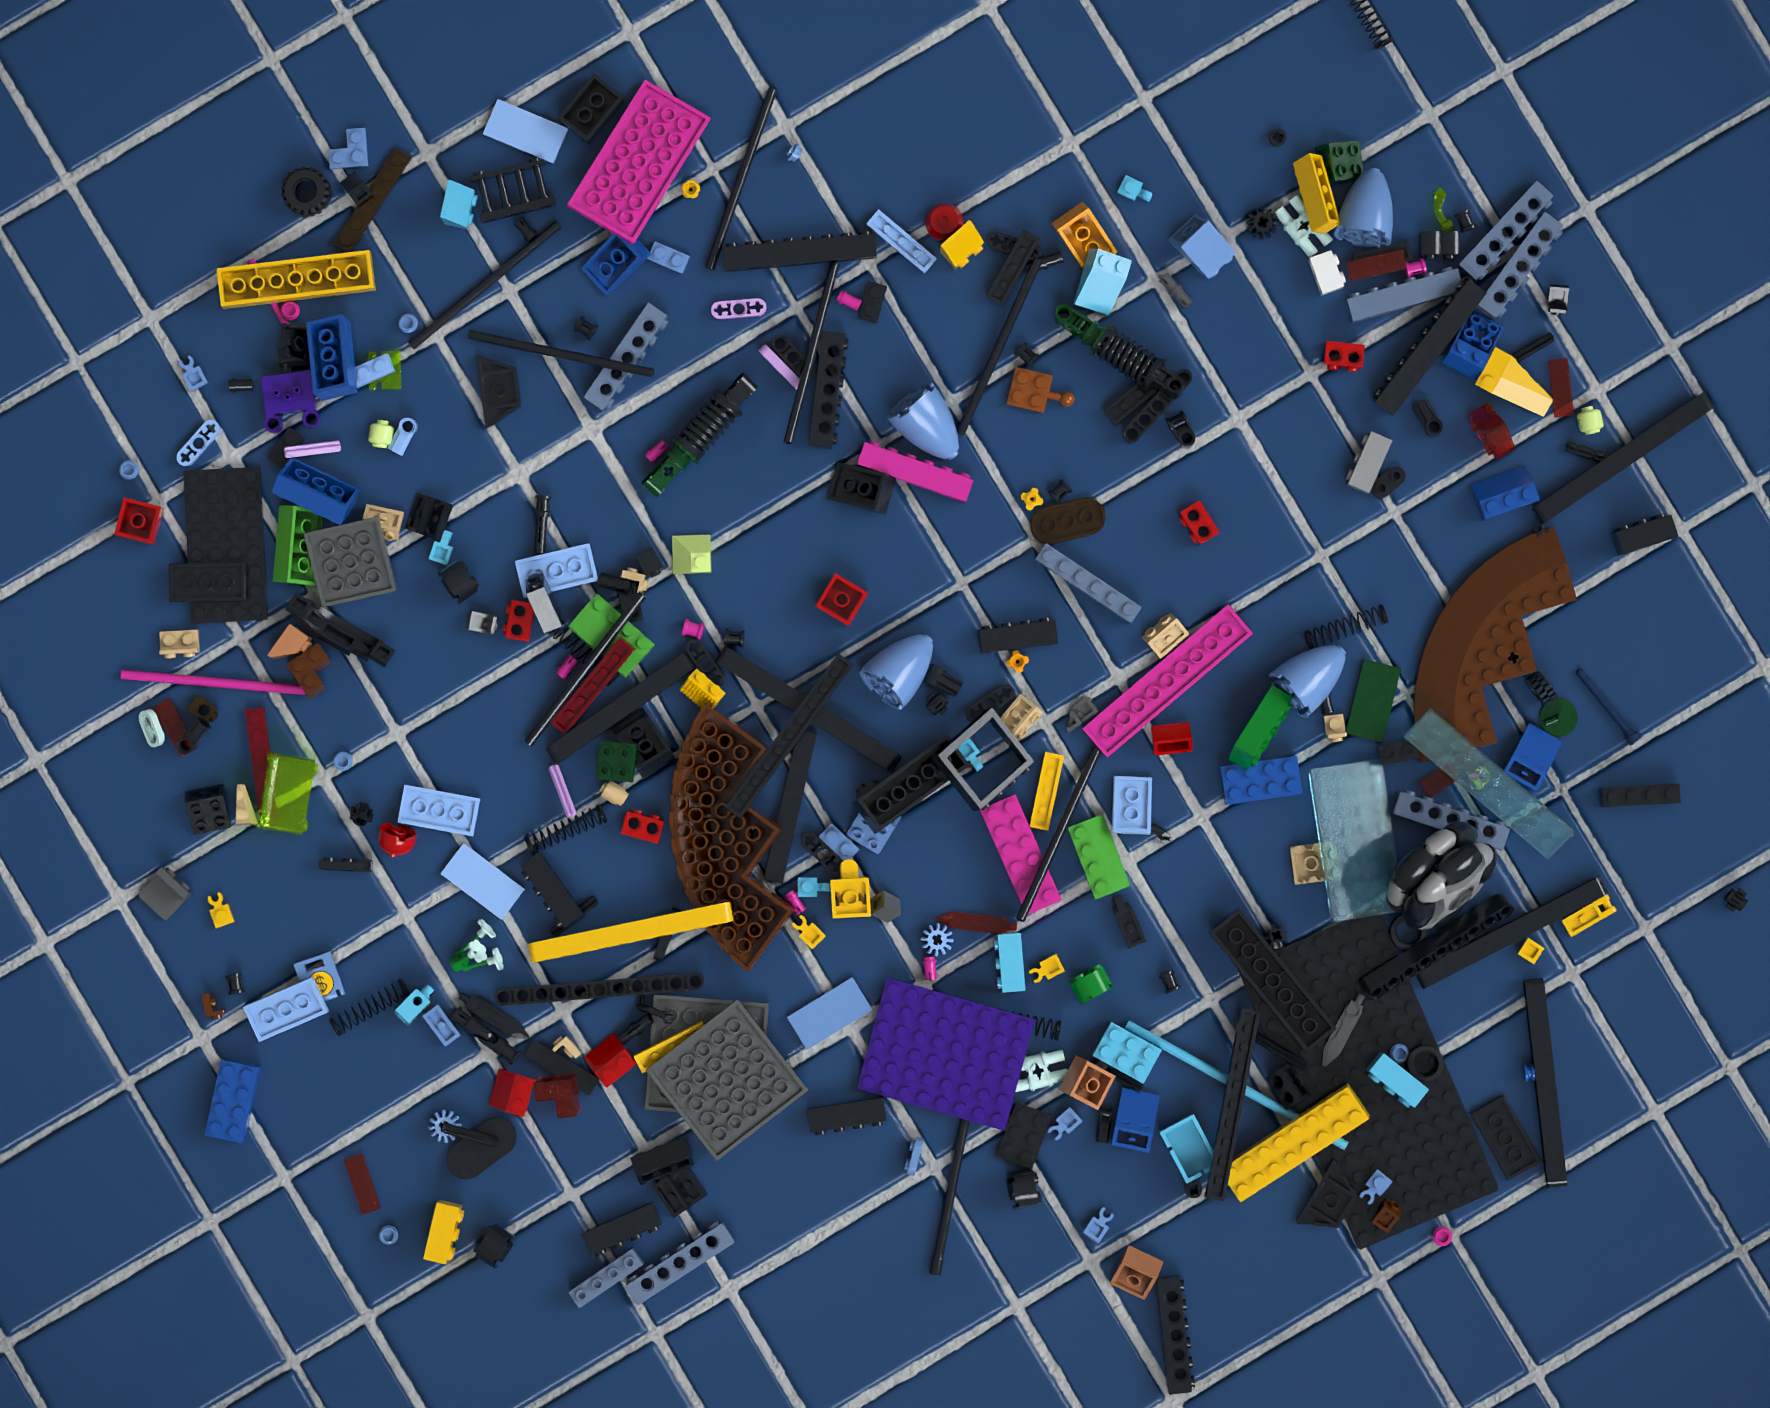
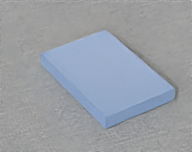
M1113 777L1112 833L1150 835L1152 777Z

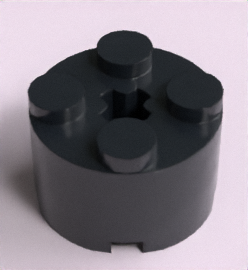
M455 560L437 573L438 577L443 576L441 582L452 598L455 599L457 597L459 599L456 602L458 605L477 593L479 586L474 576L470 577L467 574L468 568L462 560L460 562Z
M1031 1168L1007 1172V1176L1010 1177L1007 1179V1188L1010 1200L1015 1202V1205H1012L1014 1210L1034 1207L1042 1202L1041 1193L1036 1188V1184H1038L1037 1172H1034Z
M495 1224L494 1226L489 1225L483 1233L485 1236L483 1241L476 1244L473 1252L476 1253L475 1257L492 1268L497 1269L499 1266L496 1263L504 1261L513 1246L511 1240H516V1236Z

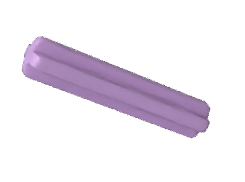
M339 440L287 446L284 447V455L286 458L339 452L341 444Z
M556 764L549 767V772L567 818L574 817L577 813L560 768Z

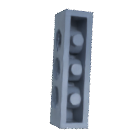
M633 1247L571 1289L568 1293L578 1308H581L641 1267L644 1262Z

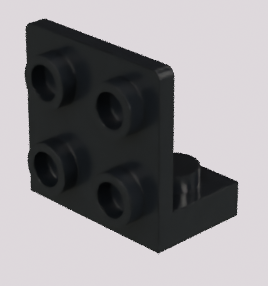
M223 784L185 791V805L194 835L231 828V821L224 800L225 789Z

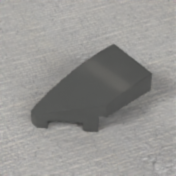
M1086 696L1072 706L1067 727L1068 733L1099 711L1089 696Z

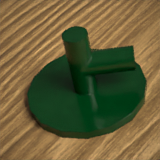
M1556 699L1548 706H1543L1539 717L1543 729L1548 734L1557 737L1566 736L1571 733L1578 721L1577 710L1572 703L1564 699Z

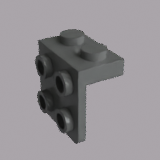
M161 867L156 872L157 875L140 892L139 897L163 920H168L192 893L189 891L190 887L181 880L180 882L175 878L176 874L169 867Z

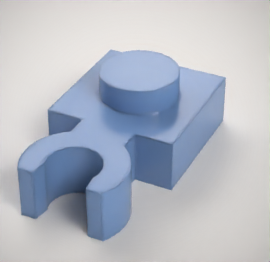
M189 355L190 363L184 365L180 360L179 365L187 371L182 376L190 391L193 392L208 384V381L200 366L194 368V359Z
M1069 1107L1055 1119L1059 1124L1051 1126L1048 1132L1057 1130L1058 1135L1054 1139L1059 1140L1064 1130L1069 1134L1083 1121Z
M1376 1169L1365 1183L1369 1188L1363 1190L1359 1197L1362 1198L1365 1194H1369L1370 1199L1367 1203L1370 1205L1374 1201V1195L1377 1193L1381 1196L1393 1181Z
M1104 1207L1099 1210L1098 1219L1093 1216L1082 1231L1084 1235L1097 1244L1109 1229L1105 1223L1112 1220L1114 1216L1113 1213H1110L1108 1218H1105L1103 1212L1106 1208Z

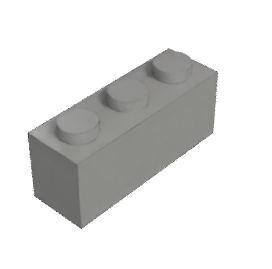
M1372 431L1369 435L1365 434L1361 445L1364 447L1361 453L1357 452L1353 460L1356 465L1353 470H1349L1345 480H1348L1347 486L1365 494L1370 493L1392 440Z

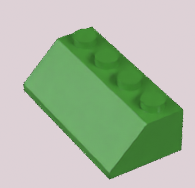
M279 505L273 582L317 586L303 533L322 529V516L316 515L303 507Z
M597 594L577 615L568 628L594 650L621 614ZM629 621L601 656L603 658L621 636L635 647L636 650L618 670L625 678L649 654L655 645Z
M1103 814L1067 827L1095 900L1130 886Z

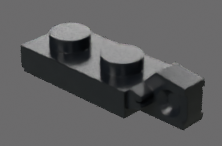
M324 857V860H319L318 867L321 870L372 872L373 860L363 858L359 862H354V859L343 858V862L335 861V858Z
M1121 895L1113 897L1116 907L1113 908V914L1128 949L1146 942L1132 906L1129 905V902L1124 903Z

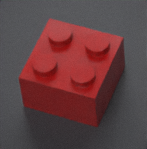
M124 497L114 535L155 545L164 508Z
M835 573L816 604V608L849 627L868 596V592Z

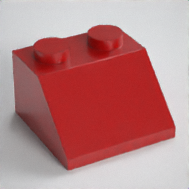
M614 1033L584 1057L606 1088L637 1064L634 1057Z
M499 1068L488 1105L524 1117L536 1079Z

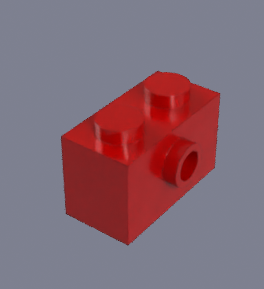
M1189 722L1151 726L1155 756L1193 751Z

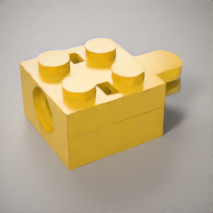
M852 859L844 860L840 865V879H830L833 919L871 916L869 877H859L856 861Z

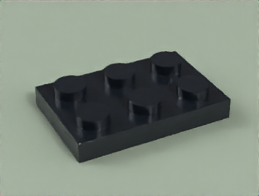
M1016 1102L996 1156L1023 1167L1031 1168L1032 1170L1052 1115Z

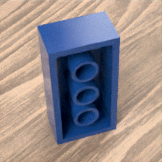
M342 314L306 322L313 394L324 401L358 393L351 322Z
M291 457L279 472L272 493L295 503L299 507L308 509L316 515L327 518L333 523L342 525L354 508L361 489Z
M1297 756L1258 761L1256 766L1252 765L1248 771L1239 765L1219 767L1225 805L1302 794Z
M227 1059L220 1061L205 1136L238 1143L245 1142L261 1071L260 1066Z

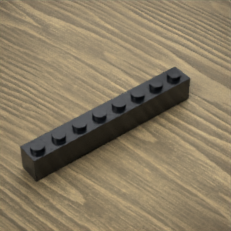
M871 231L859 232L860 235L853 236L852 233L840 234L841 237H833L832 234L822 235L820 239H814V236L802 237V240L795 241V238H785L783 242H776L774 239L765 240L764 244H757L756 241L745 242V245L738 246L737 243H728L726 247H722L724 271L734 272L877 259L875 234H871Z
M1465 278L1457 283L1454 294L1452 296L1449 295L1443 302L1444 307L1441 311L1437 310L1431 318L1433 320L1429 326L1426 325L1420 332L1421 337L1418 341H1414L1409 346V353L1399 359L1396 364L1398 366L1396 370L1390 372L1384 380L1386 383L1383 387H1378L1374 392L1372 401L1393 416L1487 294L1471 280Z

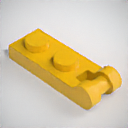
M1608 894L1561 920L1570 937L1617 911L1615 906H1612ZM1601 904H1603L1604 908L1606 909L1603 912H1601L1598 907Z

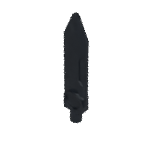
M463 992L458 999L466 1003L465 1007L470 1012L510 1037L529 1039V1035L520 1022L478 996L476 997L472 994L470 997Z

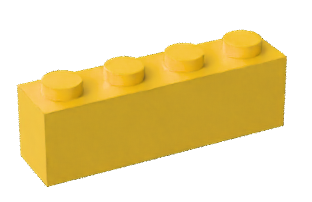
M1308 153L1293 163L1295 176L1298 180L1299 191L1303 198L1304 209L1308 216L1311 231L1325 234L1339 224V215L1322 155Z

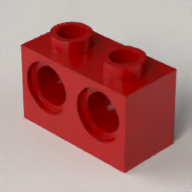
M1326 341L1323 366H1327L1329 370H1338L1341 367L1346 368L1348 372H1357L1358 369L1361 370L1363 368L1365 345ZM1331 351L1338 353L1339 359L1337 361H1332L1329 358ZM1350 353L1358 356L1356 363H1351L1348 360Z
M1200 500L1179 513L1181 517L1178 519L1184 528L1188 527L1190 530L1189 536L1194 544L1198 543L1200 546L1220 533ZM1189 511L1197 512L1198 519L1196 521L1188 519L1187 514ZM1200 527L1207 528L1208 535L1206 537L1199 536L1198 529Z
M512 600L511 604L508 603L506 615H509L508 623H504L503 634H506L505 638L530 642L534 610L529 602ZM518 606H524L525 614L521 617L515 614ZM515 625L522 627L520 635L512 633V628Z
M632 809L631 812L627 811L621 834L659 844L665 823L661 821L662 817L650 814V818L642 816L643 812ZM631 818L639 820L638 828L632 829L629 826ZM650 823H655L658 826V831L655 834H650L647 830Z

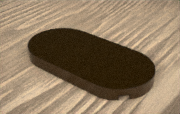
M1088 497L1075 499L1038 509L1031 518L1030 530L1033 537L1040 543H1047L1048 545L1057 544L1098 533L1105 523L1106 513L1104 507L1097 500Z

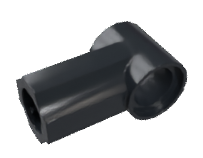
M1428 399L1418 402L1413 406V409L1422 423L1425 433L1433 438L1439 436L1443 429L1442 421L1438 419ZM1435 423L1438 425L1439 430L1432 432L1429 430V425Z
M932 663L923 681L935 688L939 687L956 697L963 682L947 674V671Z
M198 717L177 741V750L182 754H189L195 749L212 728L209 722ZM184 740L189 741L191 747H187L184 744Z

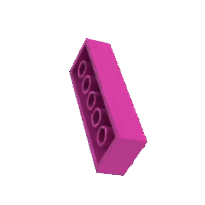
M1012 795L990 805L983 811L980 810L1022 905L1043 856L1016 795ZM1049 870L1028 915L1062 900Z

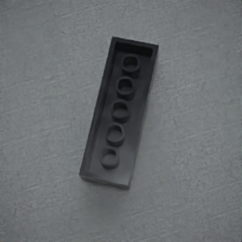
M948 734L853 802V805L874 834L881 831L949 781L931 758L951 740ZM958 748L947 757L958 773L970 766Z

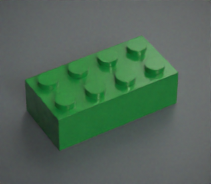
M1273 685L1271 686L1236 741L1229 760L1247 771L1252 765L1256 766L1261 758V754L1267 749L1271 738L1275 736L1280 724L1286 719L1292 707V704H1290L1292 696Z

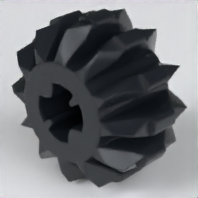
M1261 207V213H1259L1258 209L1255 208L1253 210L1255 215L1251 213L1248 215L1251 220L1246 221V225H1252V227L1248 228L1247 231L1252 232L1254 230V238L1257 234H1260V240L1264 239V234H1266L1267 238H1271L1270 232L1276 233L1277 231L1272 226L1279 225V222L1272 221L1277 218V215L1270 216L1272 209L1265 213V207ZM1260 219L1262 221L1266 220L1265 228L1259 227Z

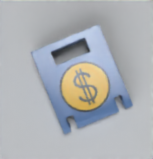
M331 950L293 964L300 982L314 977L324 1001L339 997L338 989L341 995L346 994ZM319 959L323 960L324 966L307 971L305 964Z

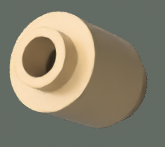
M612 780L609 783L605 781L600 789V792H602L601 797L614 805L622 806L629 795L625 788Z

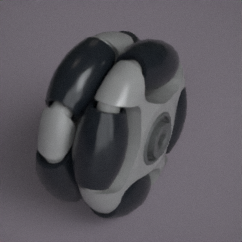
M1463 821L1449 823L1443 830H1439L1428 837L1424 844L1419 845L1406 854L1396 867L1388 885L1386 902L1392 910L1403 913L1404 921L1410 928L1424 930L1449 922L1462 910L1466 902L1479 892L1483 883L1488 881L1494 874L1497 866L1496 851L1490 844L1476 843L1478 834L1471 824Z

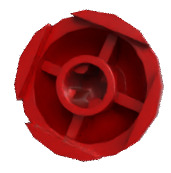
M390 822L380 825L378 833L379 846L390 857L405 855L413 849L416 843V831L403 824H398V827H395Z

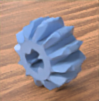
M939 923L936 924V930L933 929L932 925H929L931 933L927 930L923 931L924 934L928 935V938L921 937V941H928L922 947L930 946L928 954L935 949V956H938V949H941L943 955L946 954L943 947L945 946L950 950L951 946L946 943L954 941L951 938L947 939V936L952 934L951 931L946 934L944 933L947 926H944L941 931L939 930ZM937 934L941 935L942 943L940 945L939 943L937 945L933 944L934 940L932 937L934 935L936 937Z
M442 1110V1117L436 1112L435 1117L438 1120L430 1119V1122L435 1124L429 1126L430 1130L435 1129L431 1136L439 1134L438 1142L441 1141L442 1136H444L445 1143L449 1140L448 1134L442 1132L441 1122L445 1123L447 1121L449 1124L462 1126L461 1123L455 1124L459 1116L451 1118L453 1111H450L448 1116H446V1110ZM449 1135L452 1140L456 1139L455 1136Z

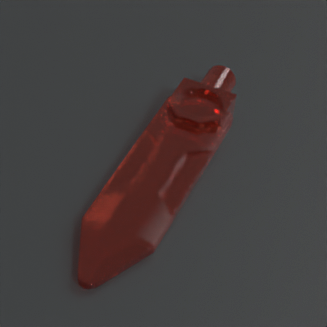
M951 912L936 918L937 921L952 929L998 934L1002 932L1007 933V930L1017 931V923H1010L1008 919L997 916Z

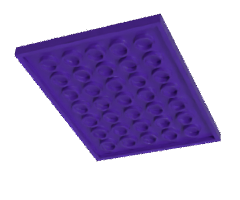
M887 977L857 1089L1005 1131L1036 1019Z

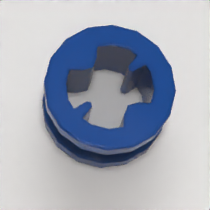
M1533 1063L1529 1066L1523 1065L1525 1082L1529 1079L1535 1081Z

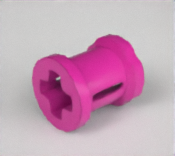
M1423 258L1411 263L1404 262L1407 279L1414 275L1427 273Z
M686 619L682 635L697 637V640H700L705 624L693 623Z

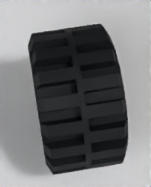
M305 166L301 169L296 168L294 172L287 174L288 177L284 178V185L281 186V195L284 203L291 211L303 217H313L317 213H322V209L327 208V203L331 200V189L329 182L320 171L312 167L306 168ZM306 181L313 182L317 187L315 198L310 202H300L295 194L297 187Z

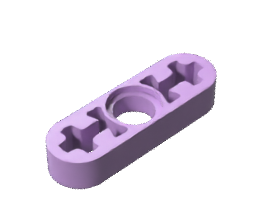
M759 298L719 301L712 305L711 313L718 320L759 317L765 314L767 307L766 303ZM757 302L763 306L759 313L756 312V309H750L751 314H747L748 308L746 303H750V307L756 306ZM727 304H731L730 311L732 315H728V311L722 312L721 316L714 312L719 305H721L722 309H728ZM736 304L744 306L742 314L734 313L733 307Z
M764 344L758 350L759 353L797 390L800 379Z

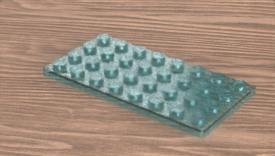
M1380 760L1308 770L1331 922L1396 912L1386 902L1388 885L1398 863L1383 766L1380 765Z

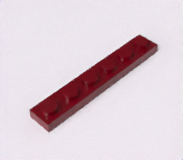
M621 636L551 721V724L566 735L636 648Z
M265 707L245 709L260 824L280 821Z

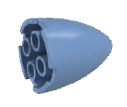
M1369 168V170L1364 171L1347 193L1338 214L1339 224L1334 230V236L1338 240H1343L1344 238L1352 242L1354 246L1365 248H1380V244L1388 246L1391 244L1393 206L1387 181L1379 169Z
M927 382L921 385L920 388L922 390H916L912 394L910 392L891 409L892 415L887 416V419L897 431L921 450L935 457L951 460L957 456V450L959 449L956 426L942 395L932 382Z
M917 634L889 645L862 667V670L859 672L861 679L871 691L874 689L883 698L882 701L894 709L901 710L912 699L927 673L932 658L933 640L926 634Z
M1339 645L1321 646L1302 652L1287 660L1269 674V677L1274 680L1272 685L1292 696L1290 701L1292 708L1298 710L1297 714L1299 716L1307 718L1322 704L1337 683L1344 667L1346 652Z

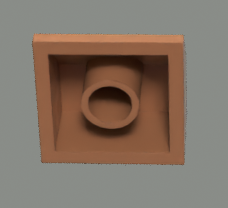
M289 624L267 656L278 659L301 655L312 647V638L294 625Z
M1128 1245L1110 1284L1145 1300L1158 1278L1163 1261Z

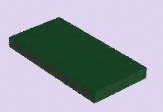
M1363 659L1345 733L1383 743L1401 668Z

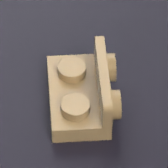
M366 504L362 519L379 516L384 539L398 541L404 512Z
M1169 613L1163 616L1154 627L1149 628L1145 635L1142 636V639L1161 659L1185 639L1189 633L1173 614Z
M199 630L159 632V655H164V658H176V654H183V657H195V653H200Z
M1020 693L1000 718L1019 741L1026 736L1028 729L1039 720L1042 711Z

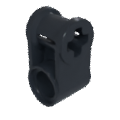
M1183 410L1171 419H1165L1180 447L1184 449L1191 448L1195 443L1196 437ZM1183 435H1190L1192 442L1189 444L1183 443L1181 440Z

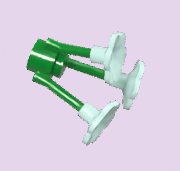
M483 919L478 920L481 929L477 932V935L462 949L454 953L455 956L449 960L455 972L460 970L465 972L471 968L486 964H496L498 970L503 969V959L499 949H492L493 957L487 958L485 946L478 941L479 938H483L486 934L491 938L496 937L491 926ZM469 948V952L466 955L464 952ZM469 958H474L477 963L468 965L470 963Z

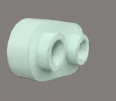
M151 709L141 711L139 723L147 743L151 747L162 745L165 735L156 713Z

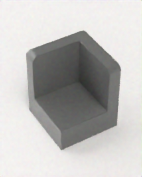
M882 891L870 899L871 915L887 923L901 915L899 898Z

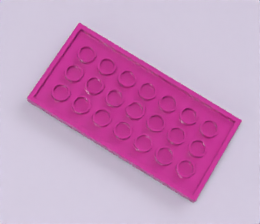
M644 80L568 202L567 207L634 245L711 118L649 81Z

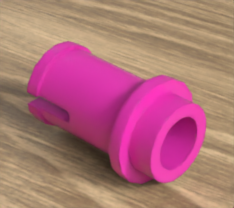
M845 290V292H840L836 301L840 302L839 305L842 303L857 311L862 300L847 294Z
M661 439L651 450H647L645 456L651 463L657 462V459L670 448Z
M569 655L561 667H557L556 674L563 680L566 677L569 678L568 675L579 662Z
M791 890L784 895V901L796 909L794 912L798 915L807 908L798 898V893Z
M935 956L923 957L924 961L922 963H924L925 980H936L935 962L937 960H935Z

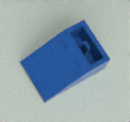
M1473 311L1459 329L1444 358L1443 364L1477 380L1504 327Z
M1529 723L1500 773L1536 792L1544 780L1562 741Z
M1122 1087L1110 1144L1149 1153L1160 1095L1143 1091L1138 1093L1133 1089Z

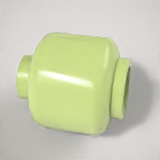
M1593 406L1581 408L1582 412L1577 414L1579 430L1585 432V435L1600 432V429L1604 426L1601 411L1593 409Z
M377 420V423L370 425L368 441L372 443L373 447L387 448L391 444L394 436V427L388 425L389 421Z

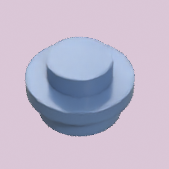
M799 144L791 145L786 152L788 161L792 160L795 162L801 155L803 149L799 147Z
M404 314L401 316L399 328L403 332L412 333L417 329L418 321L414 315Z
M127 460L120 465L119 472L123 478L131 480L138 475L139 468L134 461Z
M339 752L335 755L333 763L338 770L346 771L352 766L353 759L349 753Z
M1396 1044L1390 1049V1058L1394 1062L1403 1063L1407 1060L1409 1050L1405 1045Z
M384 1226L379 1232V1238L384 1244H393L398 1239L399 1234L394 1226Z

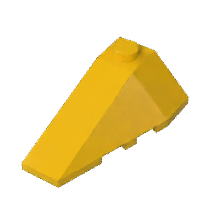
M1497 347L1492 351L1475 385L1543 417L1553 401L1550 395L1533 380L1512 355Z

